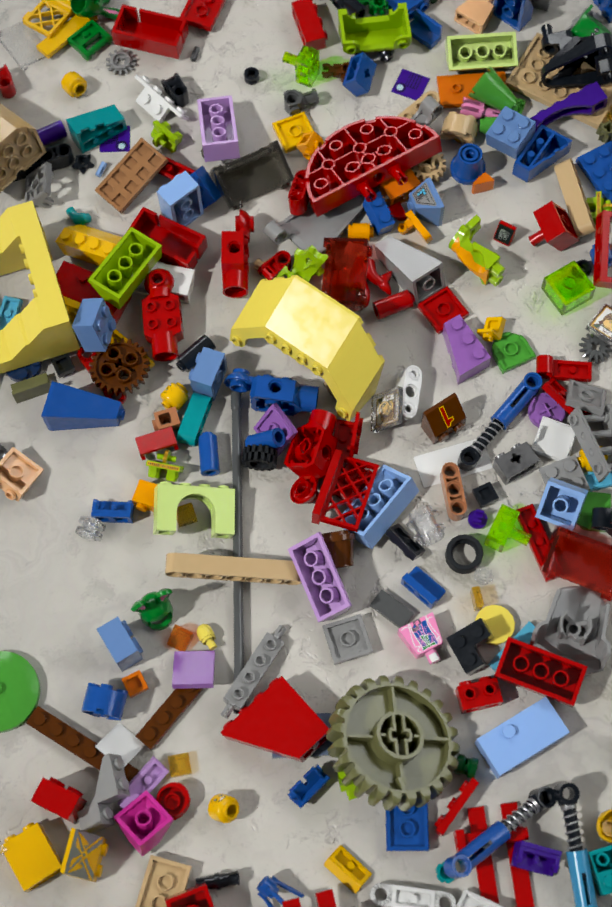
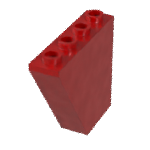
M281 676L280 678H275L269 684V688L266 691L257 694L254 702L249 706L243 707L239 711V715L234 720L228 721L220 732L228 740L304 762L328 740L326 732L329 728Z

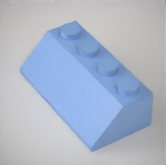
M385 464L382 465L377 472L358 531L350 530L351 533H355V540L370 549L377 544L419 492L412 477ZM365 486L362 489V491L367 490V486ZM358 498L353 500L351 505L355 509L360 507L362 503ZM349 507L342 514L351 511ZM354 515L344 518L347 523L355 525L356 519Z

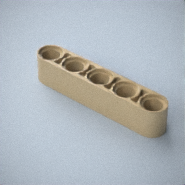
M571 158L555 165L554 169L574 230L578 238H582L595 232L596 227L576 167Z

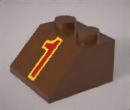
M453 393L423 412L421 428L433 444L438 441L440 443L445 441L449 434L454 431L457 433L465 427L467 417L457 395Z

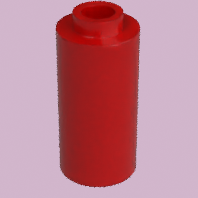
M404 290L372 303L374 313L377 319L380 320L413 307L415 297L408 290Z

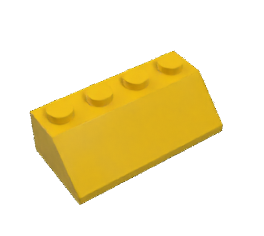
M79 224L64 227L55 242L63 254L100 266L122 237Z

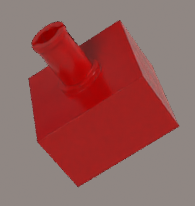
M553 201L533 212L541 229L529 236V240L534 247L546 240L548 244L562 252L580 241L566 210Z

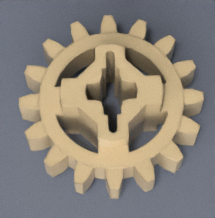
M436 154L417 164V166H413L411 169L418 180L421 179L423 182L430 177L431 180L434 179L438 182L439 177H443L446 171L444 155Z

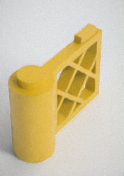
M42 0L31 12L28 11L22 19L24 25L51 38L70 17L76 14L71 9L70 0ZM44 6L50 8V11L41 12ZM59 14L63 15V17L60 19H54L53 16ZM42 17H52V20L42 21ZM35 18H40V22L32 23L30 21ZM53 25L50 31L43 29V26Z

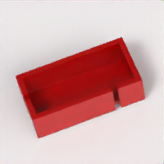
M122 4L111 31L114 45L179 59L183 44H185L189 33L187 19L140 9L141 22H139L137 8Z
M142 207L130 226L162 245V257L159 261L165 264L194 269L198 263L197 258L200 259L208 247L205 235L162 215L158 217L157 213L145 207Z

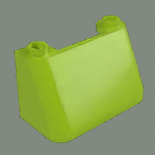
M406 2L398 3V8L395 11L390 9L389 14L384 16L356 18L355 13L349 15L347 9H338V31L343 51L347 54L406 49L411 44L412 35Z

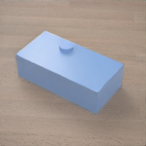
M544 697L476 739L474 744L498 779L566 737L570 732L548 698Z

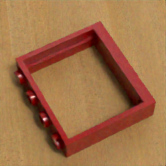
M603 210L596 216L593 286L612 289V277H607L610 222H612V211Z

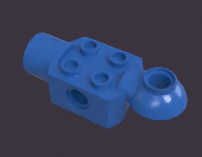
M235 368L233 373L229 374L224 380V384L235 392L243 393L250 391L251 408L255 411L266 412L274 403H277L285 415L294 416L301 411L312 412V410L317 408L319 387L299 384L296 380H292L289 377L274 378L271 375L251 376L248 370Z

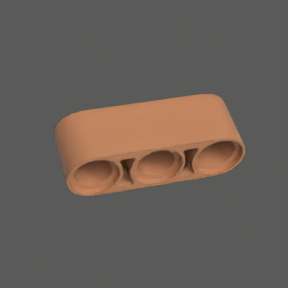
M448 462L442 467L440 481L448 517L453 521H459L465 515L467 504L459 468L455 463ZM445 471L453 472L454 476H447ZM449 489H455L458 494H451ZM459 507L462 512L456 513L452 508Z

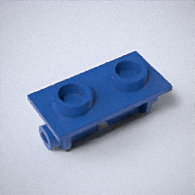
M319 765L312 766L303 776L306 780L305 783L299 780L289 789L290 792L287 795L300 808L330 779Z

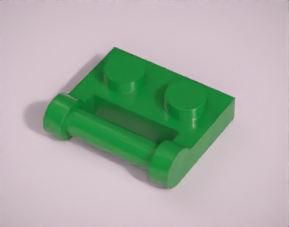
M91 19L68 37L67 41L88 61L104 45L110 44L113 38ZM100 36L102 37V39L99 40L96 44H94L91 48H89L88 50L85 49L97 38H99Z

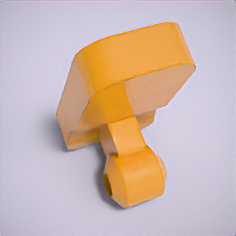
M411 210L405 213L407 220L398 225L399 233L405 235L408 233V230L414 227L427 244L432 241V236Z

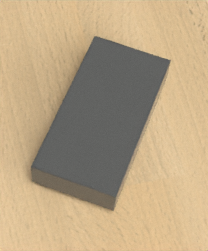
M381 590L370 604L371 608L398 628L405 626L414 615L411 610L384 590Z

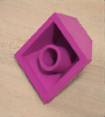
M147 790L114 816V820L130 844L142 857L159 844L174 821Z

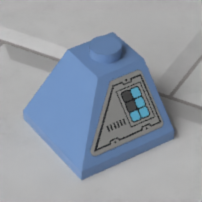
M429 177L409 193L407 207L418 219L441 226L445 206Z

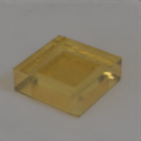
M192 502L177 507L179 527L198 522Z
M479 586L472 587L470 595L474 611H479L484 605Z
M189 753L168 756L171 778L192 774Z

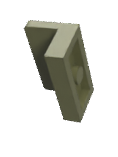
M47 373L11 384L12 395L17 404L47 394L51 386Z

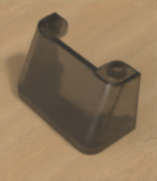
M278 140L269 143L268 146L262 147L255 152L229 163L227 162L223 166L220 164L213 167L210 171L228 208H233L234 211L244 207L243 203L281 187L284 190L290 187L294 179Z

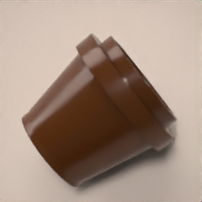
M342 530L322 534L336 569L354 566L355 533H351L350 530Z

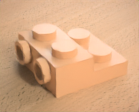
M12 447L0 460V489L5 492V496L8 499H15L19 502L44 469Z

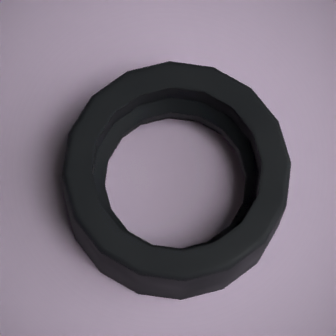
M466 534L458 535L452 538L447 545L445 552L446 563L456 573L469 574L480 566L484 554L483 547L479 540L473 536ZM464 543L474 548L476 557L471 564L461 565L454 560L452 553L457 545Z

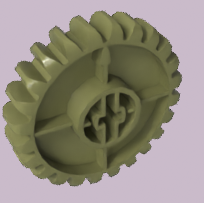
M385 675L379 676L375 681L371 678L364 679L359 686H352L346 695L340 698L335 706L336 710L329 717V723L332 727L326 732V738L333 742V744L327 751L329 756L338 757V761L332 767L335 772L344 771L346 776L342 779L343 785L349 786L354 784L356 786L354 795L360 798L366 793L368 795V803L373 807L381 800L384 809L388 811L393 810L397 805L401 811H408L413 806L417 808L423 807L429 800L438 797L443 792V788L451 783L453 779L452 772L458 767V761L454 756L460 752V745L452 741L458 735V731L456 728L448 727L447 725L453 718L450 713H441L440 709L444 703L440 699L434 702L430 700L432 693L428 688L419 692L416 681L412 680L405 686L401 676H395L391 682Z

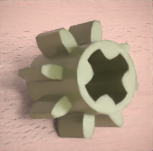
M601 122L600 127L596 131V134L599 135L598 140L604 143L612 141V122Z

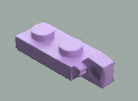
M153 756L129 782L130 796L121 799L117 804L124 809L146 790L151 793L168 774L169 770Z

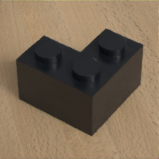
M479 618L446 638L467 675H472L487 666L478 650L479 646L494 638L485 620Z

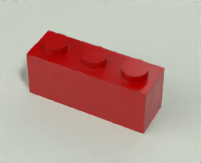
M312 0L291 2L292 15L306 53L326 48L328 35L326 30L322 28V18L317 15L318 8L316 3L313 4Z

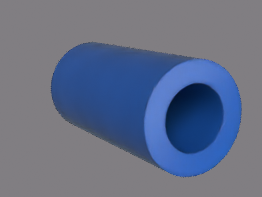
M274 428L247 436L245 446H252V444L259 446V444H262V446L267 445L269 448L282 447L286 441L285 433L280 428Z
M203 432L198 437L201 475L215 476L220 473L217 436L212 432Z

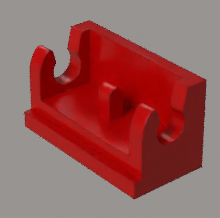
M172 426L135 438L142 461L146 460L145 454L174 446L175 450L179 449Z

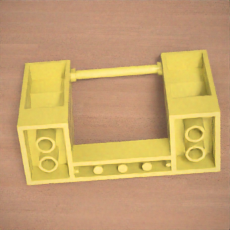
M33 200L9 207L0 216V276L25 268L26 270L30 269L31 273L28 274L30 284L35 285V289H32L35 298L21 313L16 314L0 330V374L80 349L54 270L53 258Z

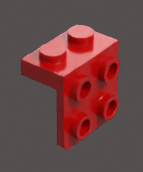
M356 412L355 422L337 419L334 437L338 442L335 449L341 450L342 455L353 457L354 454L358 455L363 424L360 412Z

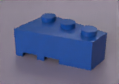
M541 124L514 162L512 175L525 182L530 181L568 154L572 140Z

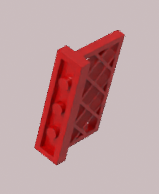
M335 449L312 512V523L319 525L320 522L357 532L379 465L342 455L341 450ZM344 462L353 464L355 468L346 472L343 467ZM369 468L373 470V473L365 477L361 470ZM358 472L361 479L353 482L349 475ZM346 477L349 484L340 487L338 480ZM364 482L367 490L359 493L356 485ZM352 488L356 495L347 498L343 491ZM340 493L344 500L335 503L332 496ZM359 498L362 505L354 509L350 502ZM347 504L351 511L341 514L338 507ZM333 509L338 515L333 519L325 517L326 513ZM354 515L356 519L355 525L347 523L344 518Z

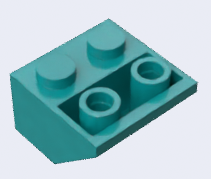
M612 845L588 852L592 878L599 897L612 893Z

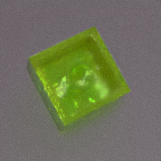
M574 260L544 277L541 289L563 316L592 299L596 287Z

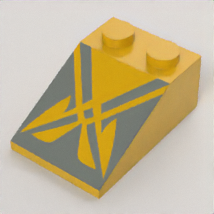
M71 828L60 873L96 882L97 878H100L102 875L103 865H101L102 857L106 856L109 844L106 843L107 839Z

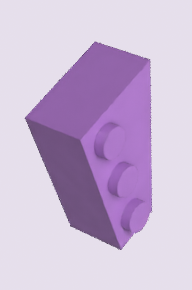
M460 314L445 322L442 334L459 385L488 368L491 356Z

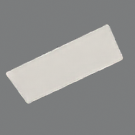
M477 439L415 456L414 461L423 487L426 488L440 484V473L443 465L453 462L458 466L457 462L461 451L472 445L473 441ZM486 449L482 451L483 454L473 470L464 471L458 466L461 477L493 468ZM469 456L464 457L467 462L473 461ZM445 471L447 476H454L453 472Z

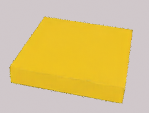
M305 112L272 123V127L285 153L297 150L296 145L302 135L314 131Z

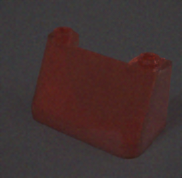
M324 238L323 247L326 248L325 254L329 257L325 261L321 291L353 312L363 310V307L367 306L365 289L369 257H372L373 248L369 246L368 238Z
M555 525L541 571L544 572L543 576L555 580V577L568 580L601 593V598L612 601V546Z

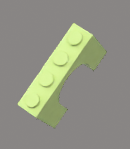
M168 481L160 482L154 488L153 534L173 535L176 532L178 504L186 499H197L203 502L210 510L211 538L231 539L235 535V489H230L229 486L225 485L218 486V488L210 487L208 484L191 486L190 483H180L179 485H172Z

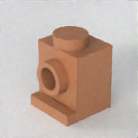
M176 407L154 412L155 420H152L155 431L171 426L173 431L179 430L181 424Z

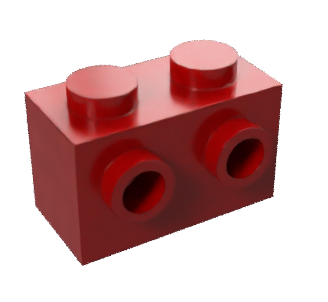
M491 676L482 677L479 679V682L471 683L470 680L459 683L455 690L461 714L500 706L503 703L497 678L491 679Z

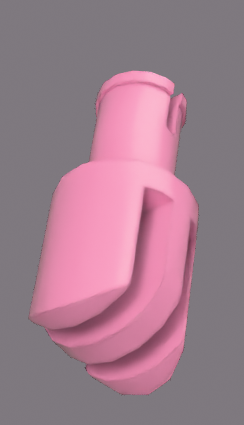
M466 97L463 98L464 103L461 106L460 114L472 115L478 120L482 117H498V114H500V110L485 107L486 105L480 101Z

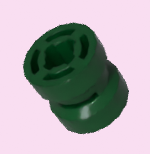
M458 753V767L454 770L453 774H464L470 779L475 778L479 759L474 757L466 758L465 755Z

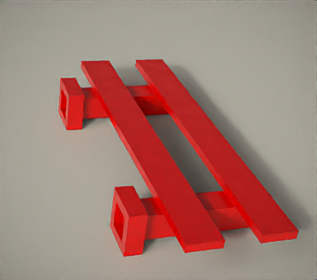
M517 802L500 804L502 819H506L507 815H512L513 810H517ZM484 806L467 808L470 833L464 834V829L453 832L456 853L487 829ZM518 826L516 831L510 832L511 838L505 842L516 906L534 907L529 871L511 866L514 843L529 840L527 827ZM490 854L476 866L480 896L499 904L492 855Z

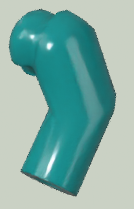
M69 207L66 210V213L76 225H85L92 220L90 214L77 213L74 207Z

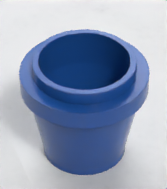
M471 143L460 147L450 165L452 177L457 182L465 185H472L486 170L481 148Z

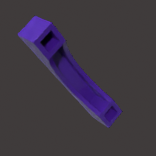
M595 82L586 85L577 93H571L566 99L555 102L546 110L539 111L530 119L536 121L537 131L541 124L547 126L562 117L578 114L592 115L607 107L608 97L599 84Z

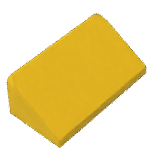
M341 844L324 863V866L354 894L358 892L372 875Z

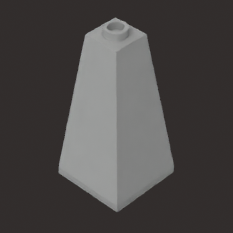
M391 236L380 240L374 245L379 261L388 272L392 271V277L403 290H408L414 295V304L416 306L446 287L443 263L440 260Z

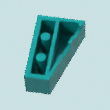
M115 105L66 119L72 140L82 154L127 129L125 119Z

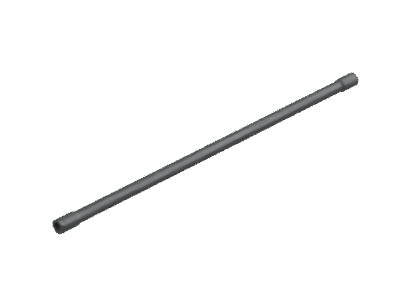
M234 391L231 392L232 489H235L233 557H243L242 393ZM233 581L234 681L244 668L243 582ZM234 709L233 713L238 714L239 710Z

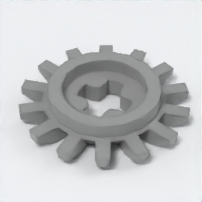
M120 49V52L114 50V54H109L111 58H106V61L110 62L106 63V66L109 67V71L114 70L113 74L119 71V75H121L123 70L128 74L126 69L132 71V67L136 66V63H132L136 61V58H132L134 56L133 53L129 55V50L123 52V49ZM118 60H125L124 65H117Z

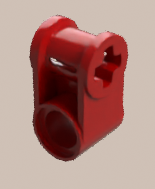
M4 64L0 68V92L4 98L9 99L16 95V88L7 65Z
M284 250L277 252L259 267L258 273L268 280H272L285 265L290 271L292 263L289 252Z

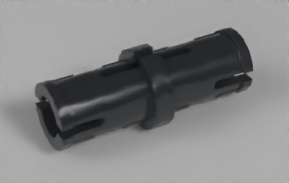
M238 871L219 874L218 872L212 876L195 879L197 882L196 886L206 882L208 890H222L223 887L240 885Z

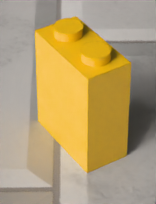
M34 822L23 827V832L17 836L13 834L4 840L5 843L0 846L21 887L28 893L60 873L62 861L42 825L39 823L34 824Z

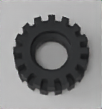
M247 445V447L243 448L242 465L257 471L258 469L261 471L273 470L277 465L278 452L273 447L269 448L267 445Z

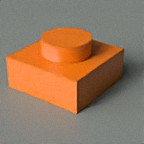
M140 670L121 679L130 698L149 689Z

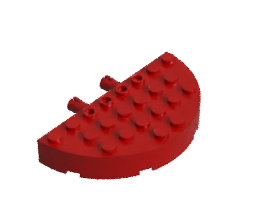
M376 116V119L368 121L361 119L338 129L325 139V143L321 147L316 148L307 165L305 175L306 188L315 215L319 217L360 194L365 197L367 202H372L369 196L373 201L377 197L372 188L393 177L399 185H403L400 180L406 184L408 176L404 174V171L442 152L440 136L425 124L422 126L416 123L414 119L399 116Z

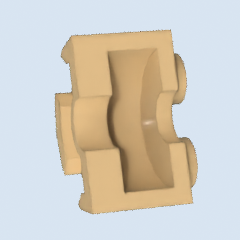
M454 111L449 112L448 116L444 119L440 138L446 140L455 138L464 144H474L478 130L477 123L475 122L476 118L472 115L466 116Z

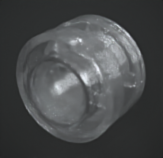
M81 516L79 519L81 526L76 527L75 533L89 541H101L103 535L100 532L105 531L106 524L94 517Z

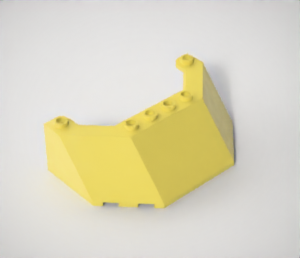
M292 275L290 278L283 276L275 277L272 280L262 279L231 328L230 341L235 346L244 347L248 339L264 338L269 344H273L284 354L295 359L300 365H304L315 375L323 378L337 400L335 406L336 413L339 417L349 422L356 415V412H359L375 394L385 363L383 356L377 354L374 348L376 344L370 333L364 331L361 317L298 275Z

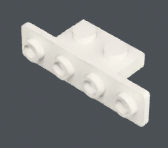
M135 75L134 78L145 86L136 102L153 118L162 123L168 113L173 111L179 118L186 121L189 120V117L185 115L186 111L180 106L176 107L174 105L175 101L167 95L165 97L162 94L163 90L156 85L153 86L151 84L152 81L147 76Z

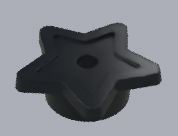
M76 155L72 168L79 169L82 174H85L87 169L94 168V164L90 162L91 155Z

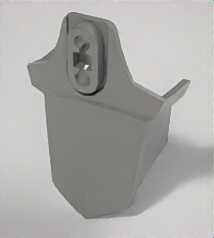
M569 586L557 589L546 621L537 624L533 630L530 645L588 666L585 675L603 671L606 662L611 656V644L605 638L610 604H605L597 594L583 586Z

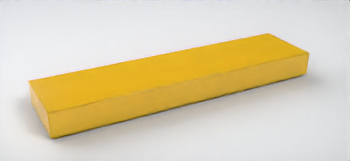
M77 15L73 16L51 38L46 37L37 44V50L49 59L68 44V37L91 19L95 22L98 21V17L84 18Z

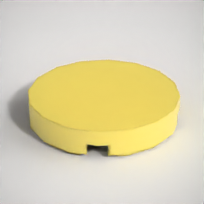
M486 606L479 611L475 618V621L479 618L485 620L494 638L486 642L489 645H500L506 642L508 637H511L514 632L515 622L513 616L502 606Z

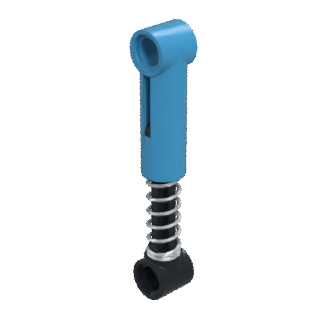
M561 782L554 787L553 796L564 814L562 819L565 820L564 827H566L567 831L565 833L568 837L566 842H569V851H566L575 906L598 907L588 850L582 847L584 842L581 841L582 834L579 831L581 827L578 825L579 819L577 818L576 803H578L580 791L573 783ZM565 788H568L570 792L567 799L563 797V790Z

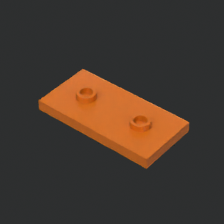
M505 71L496 72L505 83L507 81ZM483 73L437 76L439 104L443 108H456L462 106L464 97L473 99L468 94L470 92L474 93L472 88Z

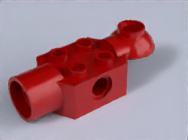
M240 209L239 216H235L236 231H222L221 266L223 294L230 298H241L248 294V243L250 242V232H254V216H250L246 211Z
M157 268L150 271L144 281L145 289L150 295L142 299L143 327L147 343L152 345V358L156 361L164 362L175 360L179 356L178 342L184 339L179 296L170 293L174 287L173 275L165 269ZM157 279H162L160 283H155Z
M312 410L308 423L296 429L298 433L291 440L284 464L299 476L290 490V498L297 504H309L317 499L318 479L326 475L338 442L332 435L337 417L326 410Z

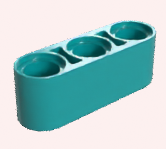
M196 392L192 394L177 433V442L196 447L198 437L202 433L212 406V397Z

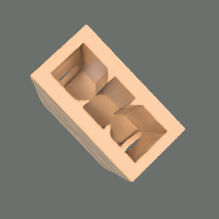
M466 0L456 9L454 21L476 34H483L493 16V0Z

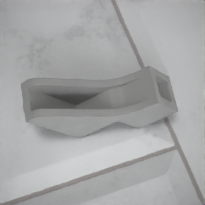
M109 753L102 758L95 796L86 808L77 812L81 831L96 833L113 826V811L110 808V804L130 796L129 783L126 779L124 761L121 755Z

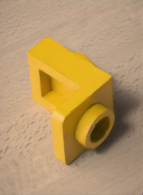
M487 317L484 329H477V334L487 342L501 340L506 319L503 317Z

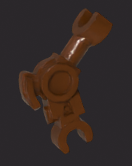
M349 62L333 64V66L324 63L323 70L328 71L322 72V77H340V81L343 83Z

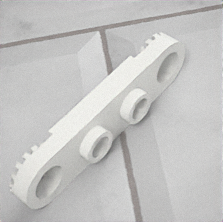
M384 883L374 885L370 891L371 901L375 905L383 907H440L439 900L442 897L449 898L451 907H456L454 896L448 892ZM378 888H383L387 892V898L384 901H378L375 898L374 893Z

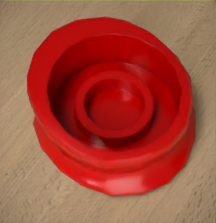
M171 782L163 786L155 799L173 820L182 817L186 813L191 801L186 787L177 782Z

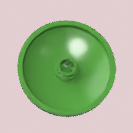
M0 651V733H4L24 724L36 709L40 698V682L33 666L20 655L8 651Z

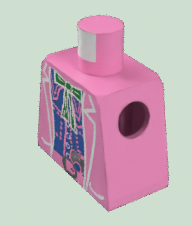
M433 612L398 629V636L416 659L426 656L430 665L441 660L436 650L442 647L443 641Z

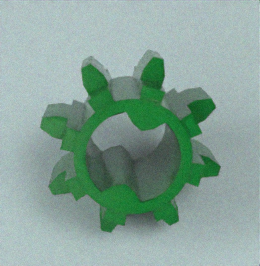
M386 0L369 1V14L371 16H384L388 14L389 2Z

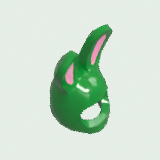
M70 0L72 11L79 17L93 18L97 15L117 19L120 11L117 8L103 7L110 0Z
M163 588L158 592L147 593L141 600L136 601L132 605L131 610L139 612L142 622L152 630L161 631L166 629L172 623L173 607L168 599L172 594V589ZM168 614L166 620H165L163 623H160V624H153V623H151V622H155V621L162 620V619Z

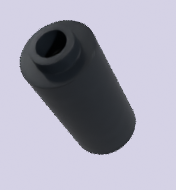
M203 334L176 358V366L182 372L191 371L196 366V356L199 352H202L203 347L215 350V344L208 336Z

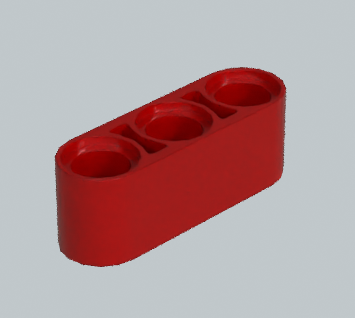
M306 170L296 172L288 194L289 209L292 215L304 214L308 206L309 196L306 188Z

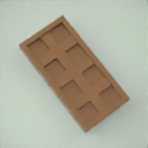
M141 137L95 191L122 214L168 163V160Z

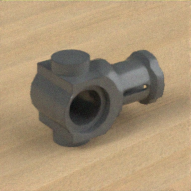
M315 88L306 93L293 89L287 90L283 94L284 108L290 116L301 113L305 105L319 103Z

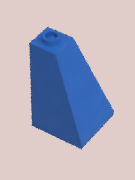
M52 381L41 417L50 431L119 426L120 421L124 419L125 409L120 401Z

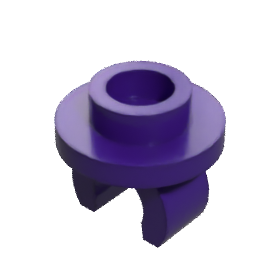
M476 509L468 516V523L474 529H482L487 524L488 518L483 510Z

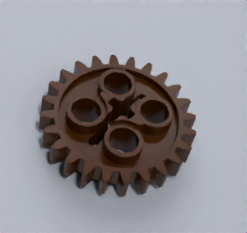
M114 338V343L108 344L106 352H95L97 356H91L93 361L89 363L90 368H92L89 370L90 375H92L91 379L95 382L97 388L100 387L101 392L107 389L108 395L114 391L116 396L119 395V392H122L125 396L127 390L132 394V388L135 387L139 390L138 384H145L143 378H149L147 372L151 369L148 354L144 352L143 346L139 347L138 342L132 345L131 339L126 343L124 338H121L120 342H117V339ZM115 354L118 355L116 358H111ZM130 360H136L133 363H128ZM108 370L111 371L109 374H104ZM123 376H129L127 379H121Z

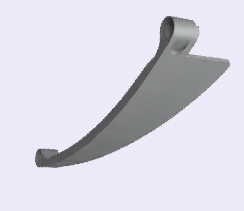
M429 95L423 99L419 109L410 119L416 120V123L422 126L424 124L429 126L441 114L443 107ZM380 184L372 188L375 193L380 191ZM360 194L319 217L315 215L309 202L304 214L297 216L291 214L278 223L272 220L265 226L263 232L277 245L290 239L301 250H305L313 245L318 252L324 254L348 229V225H351L364 210L362 204L365 197Z

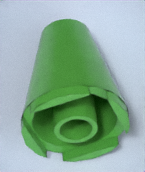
M490 66L472 88L474 93L470 92L468 94L471 98L502 111L504 106L515 110L518 105L516 103V96Z

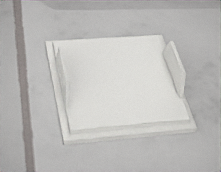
M543 416L532 449L536 454L559 461L570 457L576 435L570 425Z

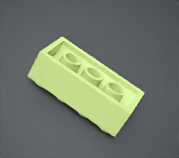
M516 32L447 36L445 53L449 71L487 69L489 66L492 68L518 67Z

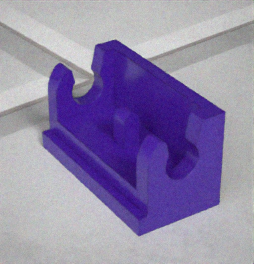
M518 841L514 843L511 866L553 877V874L558 872L562 851L525 841Z

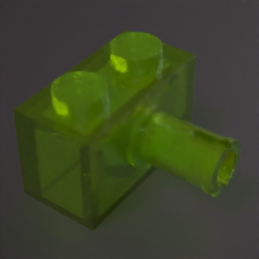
M303 45L298 56L286 51L282 62L295 66L296 83L312 88L320 73L319 51Z
M502 504L488 532L484 545L502 553L507 540H510V538L527 546L532 534L515 528L520 512Z

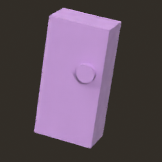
M232 95L197 99L205 162L240 158Z

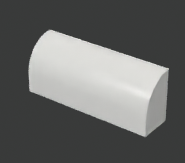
M157 262L152 270L160 268L169 271L174 278V287L170 293L179 296L180 302L189 304L194 287L195 270ZM145 278L134 293L150 295L144 286ZM157 279L155 283H160L162 279Z

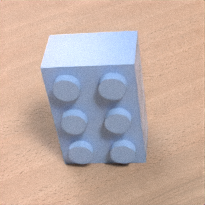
M186 171L176 175L172 181L162 185L157 191L161 214L183 226H188L204 214L199 184Z

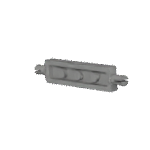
M279 625L274 634L268 632L265 634L224 696L223 700L227 705L221 713L222 717L225 715V718L228 719L234 709L240 711L283 647L284 642L280 638L286 631L285 627L282 628Z

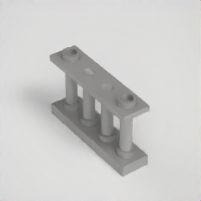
M612 404L605 406L602 416L596 414L583 415L578 406L567 419L598 482H602L612 471V463L608 464L604 455L612 454V446L599 447L596 439L609 437L612 443ZM601 422L605 430L591 431L588 423Z

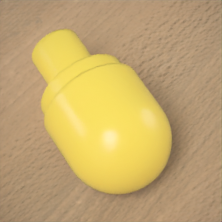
M208 624L198 626L196 633L200 642L203 645H207L210 651L216 649L217 645L214 642L216 637L212 628Z

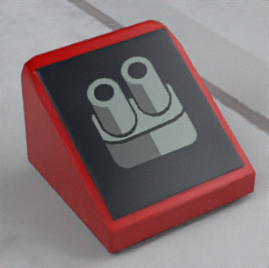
M500 220L493 239L506 246H510L515 237L517 227Z

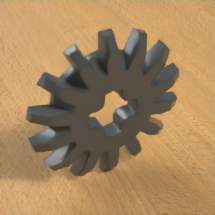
M593 332V337L588 333L586 334L588 339L581 338L585 343H579V346L583 347L579 352H585L582 357L588 356V362H591L592 359H595V363H598V359L604 362V356L609 359L610 355L607 352L612 353V349L608 348L612 346V343H605L609 340L608 337L602 340V333L598 338L596 332ZM592 344H595V345L599 344V345H600V347H599V350H600V351H598V350H594V351H593V350H592V347H593Z

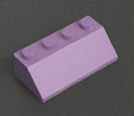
M321 532L290 547L288 551L317 621H330L346 613L352 604Z

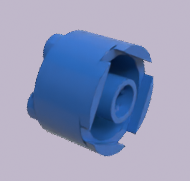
M88 683L81 711L95 717L101 716L109 720L121 721L128 691L116 689L115 691L113 686L108 684H101L100 686Z

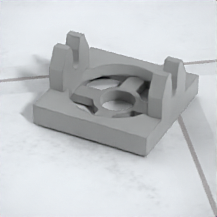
M45 162L26 176L25 202L33 200L34 206L37 205L42 208H49V205L54 204V200L49 197L51 195V178H55L51 163ZM43 184V191L39 193L41 185Z

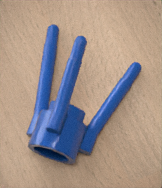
M268 875L265 876L256 888L259 891L258 895L268 907H274L268 897L270 899L274 897L281 905L282 901H285L277 894L279 891L277 885L301 898L304 897L303 893L279 881L274 876L271 878Z

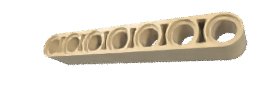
M188 553L166 554L165 575L169 577L299 585L302 583L293 561Z

